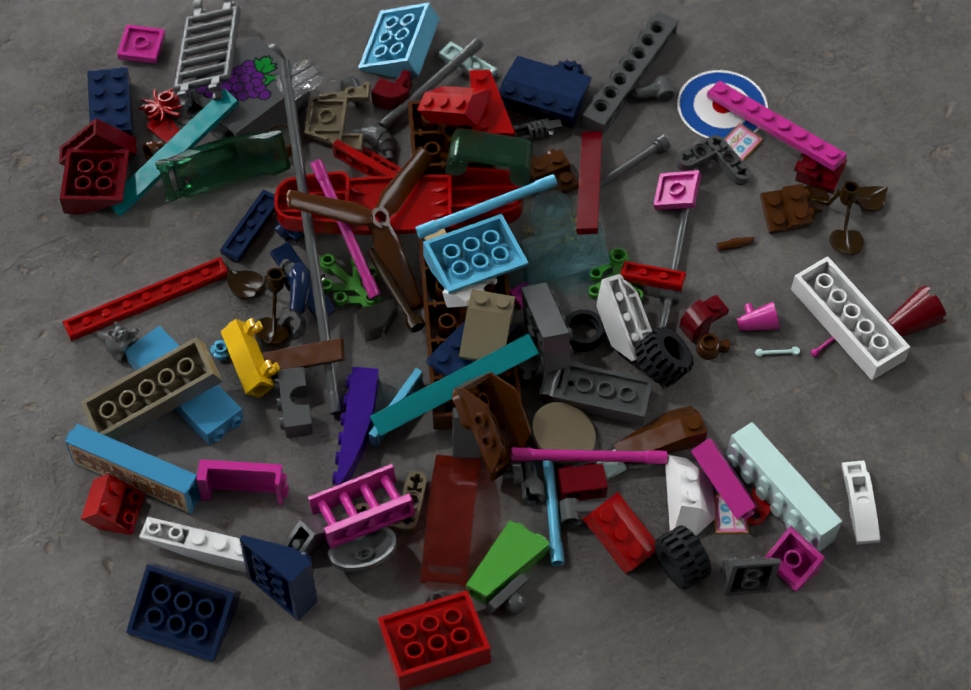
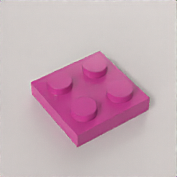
M126 24L117 52L118 59L157 64L165 38V29Z
M699 170L660 173L653 204L655 210L695 208L701 179Z

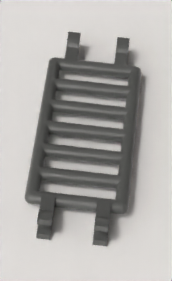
M194 0V14L185 19L173 84V91L178 92V98H182L183 108L191 106V90L195 88L209 86V91H213V100L222 99V82L229 81L232 75L241 12L240 7L236 6L232 0H223V9L207 12L205 8L203 9L202 0ZM232 15L231 18L192 26L195 23ZM230 26L229 29L190 37L192 34ZM229 37L228 40L210 43L188 49V46L195 45L199 43ZM227 48V51L186 60V57ZM225 59L224 63L184 71L185 68ZM224 71L221 75L182 83V80Z

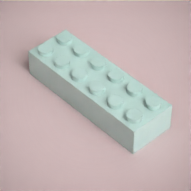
M751 422L731 435L726 454L727 460L733 468L739 471L744 482L755 488L757 496L761 500H766L771 505L772 513L776 517H780L785 523L786 528L788 529L792 526L819 552L834 542L842 520L755 424Z

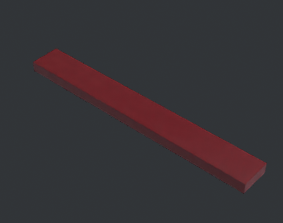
M602 131L582 132L576 224L577 235L598 234Z

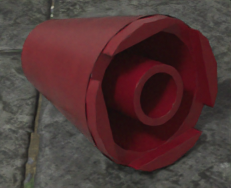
M923 285L919 287L886 320L901 337L943 324L947 321V319L943 318L946 316V311L936 294L933 296L929 294L928 291L931 289L928 286Z

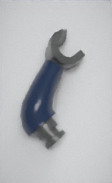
M284 259L279 268L283 270L284 275L287 277V282L290 283L289 309L291 312L285 313L278 321V324L287 327L291 320H295L293 335L297 339L303 336L308 329V323L301 314L305 312L310 286V274L306 266L301 262L295 264L293 262L290 263L288 259Z

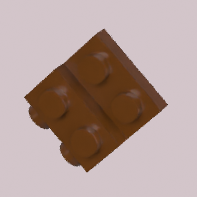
M551 149L545 153V156L539 158L537 156L530 157L525 163L524 173L530 183H534L536 180L552 174L556 178V187L537 193L542 202L579 189V182L572 173L570 162L561 149L558 151Z
M803 184L784 186L781 190L760 194L769 234L809 228L812 220L815 218L814 210L809 208L807 202L810 199L809 191L804 189Z

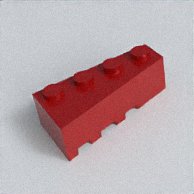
M490 69L470 70V88L492 90L478 126H472L473 149L514 148L515 132Z

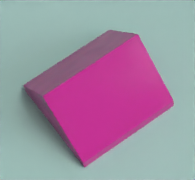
M792 526L786 530L764 557L780 559L781 563L777 574L795 592L820 572L825 557Z

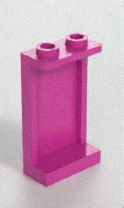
M199 460L196 480L202 501H211L212 489L276 493L278 505H283L284 497H288L289 484H287V473H283L282 464Z

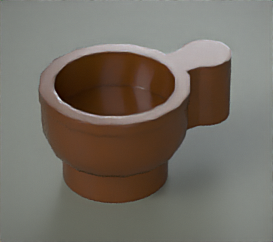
M162 141L143 143L142 149L147 161L164 146Z
M708 333L703 335L697 342L696 352L701 358L712 360L720 352L727 353L731 343L729 340L718 341L717 336Z

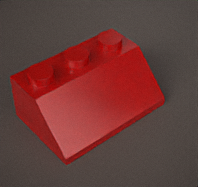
M442 86L425 92L417 111L430 123L478 126L492 90Z
M618 492L583 518L625 574L638 566L655 551L654 543L656 540Z

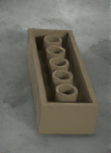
M195 337L82 400L81 404L93 431L114 440H119L222 383L223 380L207 345L198 337Z

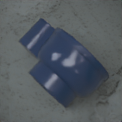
M279 222L274 227L278 235L284 240L291 237L297 243L305 236L303 232L287 230Z

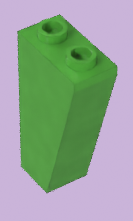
M509 520L466 584V590H468L470 597L487 605L516 577L522 573L525 574L547 555L549 541L543 535L534 534L527 530L523 524L514 523Z

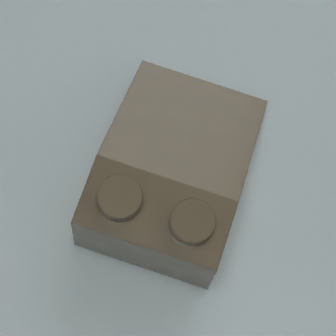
M472 289L460 347V359L477 361L507 345L514 314L515 296Z

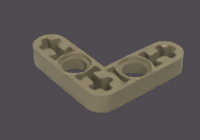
M413 471L408 474L403 496L410 494L411 498H416L419 502L414 506L415 515L398 521V524L393 523L386 526L393 532L410 534L417 529L427 488V477L423 472ZM416 479H420V482L417 486V491H414L413 482H415ZM359 503L355 506L358 514L371 509L368 503ZM407 519H411L409 526H406L404 523Z

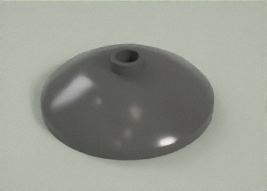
M383 527L331 549L329 547V559L333 566L346 572L369 571L384 564L393 555L397 547V539L391 529Z

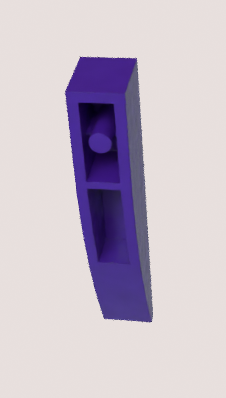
M352 366L351 375H347L346 388H349V393L344 394L343 405L346 407V413L341 415V426H344L343 432H339L338 445H341L340 452H336L335 465H338V471L333 472L332 485L337 486L350 481L364 453L373 424L370 416L375 414L379 385L378 368Z

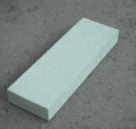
M450 41L439 53V58L449 63L463 48ZM475 55L468 58L457 68L469 76L470 70L490 69L493 77L497 74V68Z

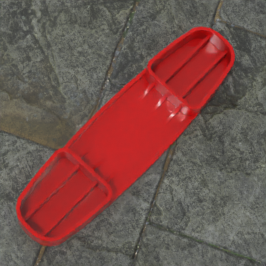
M455 167L450 170L448 175H422L400 210L389 217L390 225L397 234L417 233L416 226L443 218L523 187L522 181L517 174L509 170ZM344 171L328 172L329 180L339 200L354 202L371 210L376 208L381 193L396 176L349 178V175ZM306 175L309 194L325 197L315 175ZM291 177L282 181L276 188L274 197L275 210L278 222L282 227L290 231L304 232L301 211L289 208L286 203L287 191H298L296 177ZM523 198L444 228V230L455 231L500 214L503 215L507 224L512 223L523 212ZM312 214L315 233L342 234L336 220ZM349 224L355 235H372L367 225L355 226Z

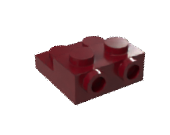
M801 152L800 157H803L802 161L798 160L794 168V172H797L795 181L809 186L820 187L826 192L833 194L845 169L847 159L833 171Z

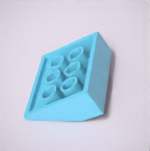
M430 3L380 11L358 67L359 70L398 78L404 69L411 72V78L418 77L440 19Z
M502 214L423 242V256L431 272L448 294L528 265L525 255Z

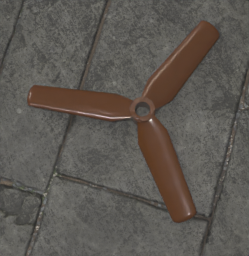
M420 146L383 190L376 208L373 210L354 202L294 190L287 191L286 203L289 208L355 226L367 225L372 232L374 247L380 260L412 311L423 304L401 241L390 225L389 217L400 210L432 162V157L425 148Z

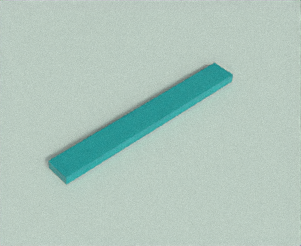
M224 88L221 100H211L126 181L123 203L110 207L121 217L240 104L237 99Z
M527 334L371 415L370 418L379 435L382 436L451 400L454 389L464 382L489 372L499 375L539 354L530 335Z

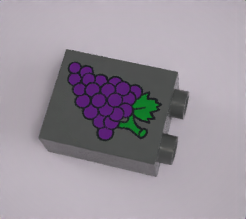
M255 35L235 49L231 79L227 82H222L221 90L225 88L240 104L209 132L239 158L263 142L269 129L288 123L282 81L280 80L278 61L285 59V56L277 45L270 43L267 46ZM225 59L218 61L216 64L224 63ZM291 65L292 84L298 115L308 107V101L311 98L309 86L312 85L313 81L311 75L303 66L297 65L293 67ZM224 71L199 76L194 80L221 75ZM209 86L191 90V106L186 107V112L190 117L194 118L213 100V91H209Z

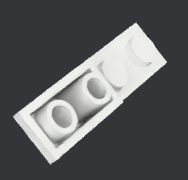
M865 461L843 462L842 472L857 545L880 543L874 494Z

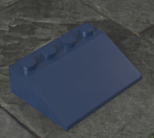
M517 55L503 78L499 94L505 109L541 120L549 118V121L560 119L562 126L573 129L592 77Z
M242 535L239 541L248 579L295 620L299 621L317 603V591L315 589L311 558L305 552L300 553L293 547Z
M156 563L147 564L126 633L213 662L235 615L242 591Z

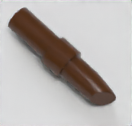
M733 238L716 243L718 251L740 248L741 246L753 244L755 238Z

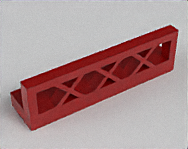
M338 139L332 144L333 156L368 177L392 176L401 170V167L364 146L361 153Z

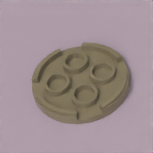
M562 402L546 404L537 411L531 421L530 434L539 449L592 450L596 439L594 427L586 414L573 405ZM553 461V462H556V463H559V464L568 465L569 463H574V462H578V461Z

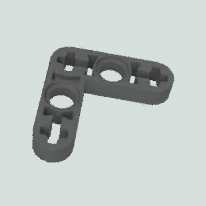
M719 135L710 136L681 151L675 162L678 169L690 171L714 159L730 179L738 185L746 184L751 176L749 167L725 139ZM701 150L706 156H699L696 151ZM723 157L731 158L733 163L726 162Z

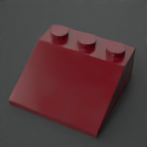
M67 149L59 198L63 213L86 214L123 203L129 150Z

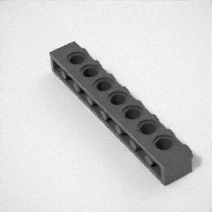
M659 11L654 17H650L645 30L642 29L640 31L637 41L635 43L632 42L627 55H623L619 66L611 71L609 80L603 82L598 95L595 94L593 96L590 106L584 108L581 114L582 128L590 132L602 131V137L605 135L634 94V88L639 87L676 35L679 20Z

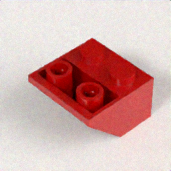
M111 474L98 477L93 480L80 520L100 530L131 535L134 532L145 493Z

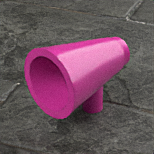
M774 302L755 310L752 304L748 303L744 306L746 314L736 318L739 331L780 330Z

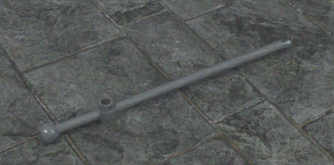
M697 150L696 153L701 156V150ZM696 167V168H694V169H692V170H690V171H696V170H698V167ZM682 208L671 270L679 271L690 208ZM659 289L658 299H662L664 302L659 327L668 328L672 302L679 303L681 292Z

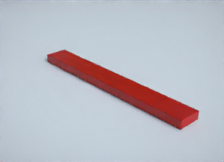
M220 256L62 322L70 340L74 341L110 326L115 322H120L227 277L228 269Z

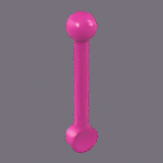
M831 337L819 348L813 349L811 351V355L813 357H817L819 355V352L826 348L829 344H831L835 339Z

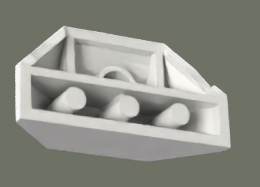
M621 274L601 280L596 307L610 344L631 361L637 360L635 355L636 345L652 332L638 292L629 282L623 279Z
M667 455L665 469L670 531L682 525L697 536L715 519L713 484L706 473L687 458Z

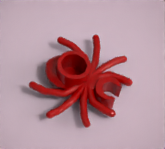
M173 88L160 93L158 99L157 91L153 90L154 101L141 99V102L149 104L139 107V111L144 110L145 114L149 116L148 120L156 118L161 112L160 122H163L165 112L179 117L180 113L170 110L183 107L182 104L179 105L180 98L172 93Z

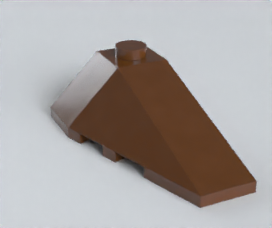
M692 406L668 411L615 443L614 449L616 451H667V454L699 446L706 441L708 432L700 412Z

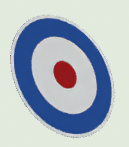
M715 70L698 74L688 80L681 88L677 100L679 115L693 132L704 138L719 135L725 139L739 123L754 133L760 129L707 98V91L719 81L768 108L766 97L760 87L749 78L731 71Z

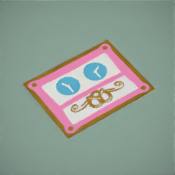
M741 123L725 137V141L743 161L763 140L762 137Z
M714 495L715 534H749L748 521H744L743 518L737 520L721 495Z

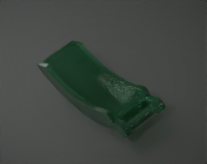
M263 131L231 136L196 146L167 159L155 162L156 169L160 171L166 192L164 196L167 202L175 201L182 197L190 198L230 182L259 176H276L291 169L282 131ZM171 166L178 186V189L175 191L173 190V186L167 169Z

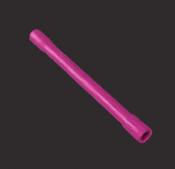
M322 159L310 163L325 197L338 199ZM336 221L362 278V283L369 299L380 296L381 292L374 277L371 275L350 225Z
M511 447L510 460L666 464L667 451L555 450Z

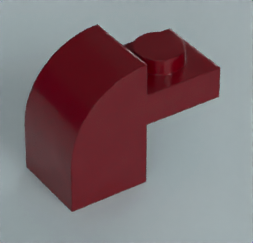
M403 69L395 83L380 78L371 91L372 104L387 110L396 109L409 97V91L413 84L411 72Z
M717 294L703 302L699 299L685 311L681 317L679 328L691 342H694L703 335L708 334L711 323L727 315L729 308Z

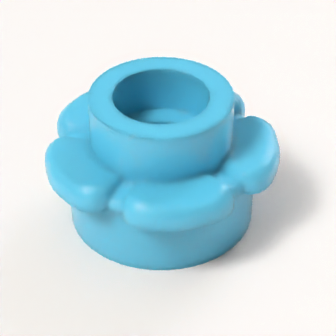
M223 340L216 341L210 348L211 354L217 360L223 361L230 356Z

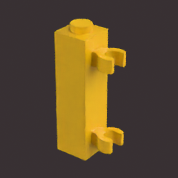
M253 318L248 319L246 322L235 319L221 330V334L245 394L261 398L275 386L271 375L278 373L280 367L278 362L272 365L270 360L265 361L254 334L263 329L261 321L255 323Z

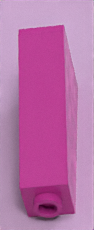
M709 438L691 450L737 520L743 518L745 521L755 514L754 509L757 508V505L716 441Z

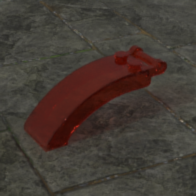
M436 454L426 521L420 583L431 581L460 584V587H466L480 473V458H453V456ZM429 565L461 568V575L429 572Z

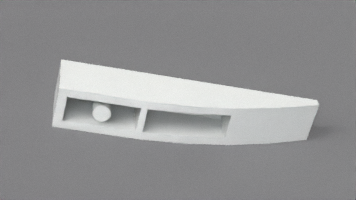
M147 517L140 534V539L202 562L247 573L239 538Z

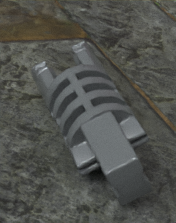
M549 118L513 126L515 133L525 130V136L517 137L514 144L552 136L553 131L561 129V120L549 121Z

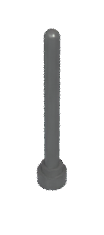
M664 135L658 136L654 139L652 146L601 178L600 189L654 153H663L668 150L671 145L667 137Z

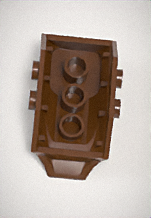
M489 372L457 386L453 391L452 400L463 427L467 430L472 429L490 480L493 482L503 475V471H507L508 466L512 462L510 460L511 447L525 448L531 428L517 389L494 373Z

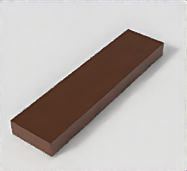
M342 338L264 352L262 355L264 360H270L272 365L278 362L280 370L297 367L309 368L345 361L344 340Z

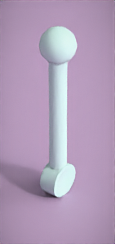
M796 346L786 350L763 351L762 349H757L755 355L757 357L771 354H792L797 356L800 349Z

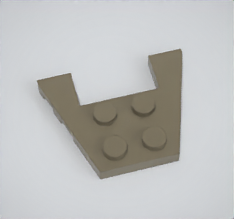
M370 82L362 83L363 86L353 88V86L347 87L345 91L338 93L333 91L309 98L304 128L305 136L331 145L338 139L362 153L364 135L344 132L348 103L369 102Z

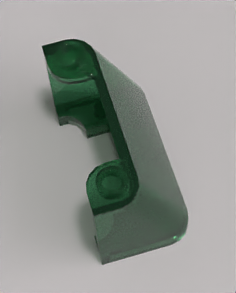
M458 129L451 137L445 174L462 175L467 169L468 162L473 161L509 167L510 181L516 186L524 187L529 185L533 145L529 140L469 129Z

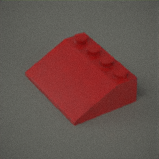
M468 590L378 618L392 669L400 690H407L491 663V648Z

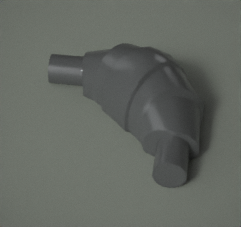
M372 125L352 130V133L363 134L364 141L386 155L387 160L390 162L394 161V154L396 153L395 139L386 128Z

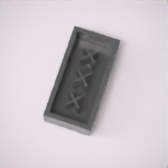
M547 282L521 287L524 323L539 352L538 356L544 371L550 372L570 368V358H573V349L569 341L573 340L570 327L567 328L565 315H561L559 302L556 303L554 291L549 289Z

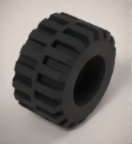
M666 327L654 329L635 348V355L641 369L655 383H659L662 386L669 387L674 385L691 371L694 365L693 355L686 342L677 333Z
M679 525L656 539L654 544L658 561L670 580L681 589L687 590L711 575L712 568L709 556L698 537L687 527Z

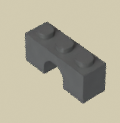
M304 367L282 369L278 372V379H274L276 392L281 394V397L277 398L278 411H283V417H279L280 428L285 430L286 438L311 435L313 431L309 404L296 405L293 403L297 398L308 396Z

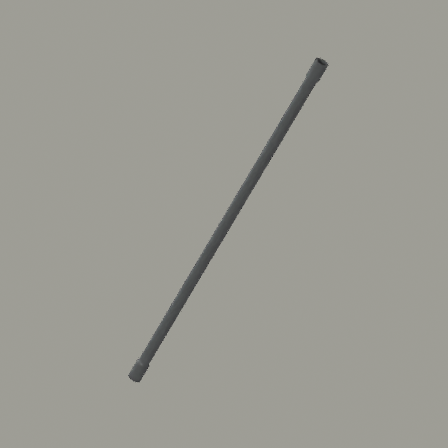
M281 59L278 61L280 80L282 81L297 189L299 192L309 193L292 84L290 60ZM301 211L321 342L331 340L314 223L311 213ZM335 363L325 364L324 370L330 415H340L343 413L338 389Z

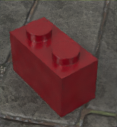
M588 463L577 467L570 465L558 469L557 480L561 501L566 498H575L582 501L605 498L607 496L608 485L603 463Z

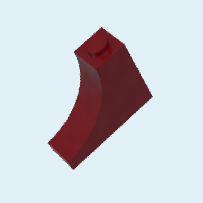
M96 118L60 147L59 164L65 166L67 149L129 150V159L133 158L137 152L136 137Z

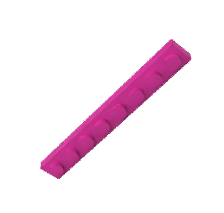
M721 81L707 91V98L833 171L846 160L847 154Z

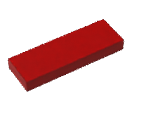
M624 261L620 272L623 279L627 282L682 292L686 279V272Z

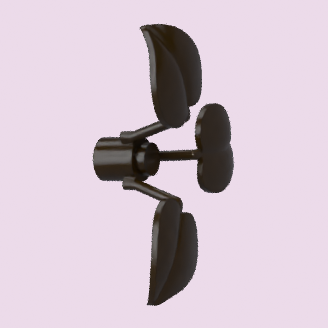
M847 181L843 184L842 190H837V193L829 200V195L824 189L816 186H803L804 189L809 191L810 199L807 202L809 208H813L814 213L822 212L824 206H829L838 197L841 203L847 206L844 231H833L830 234L829 242L835 250L843 254L857 255L860 253L864 244L862 235L856 230L848 231L851 206L855 203L859 204L865 211L876 212L881 210L885 205L888 187H859L856 182Z
M271 268L263 279L259 273L254 271H234L228 269V286L231 292L239 298L251 299L256 295V292H262L267 284V288L273 293L272 318L264 317L259 319L258 321H261L263 329L255 335L266 344L277 345L284 342L290 334V323L287 327H283L278 324L280 318L276 319L277 293L284 288V285L290 291V283L287 282V277H284L283 270ZM321 273L322 280H323V279H325V274H322V273Z

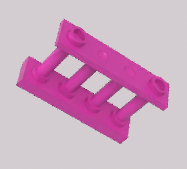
M392 464L308 497L312 514L315 515L321 512L328 524L327 527H324L330 549L415 515L413 500L410 494L400 497L393 485L396 482V477ZM385 487L391 501L379 505L372 491ZM363 495L371 509L358 514L351 500ZM343 504L349 518L336 522L330 508Z

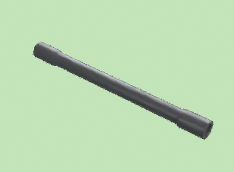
M478 38L472 40L457 56L396 109L378 122L379 126L387 130L391 128L408 111V101H420L425 92L433 90L462 63L477 53L483 47L482 42Z

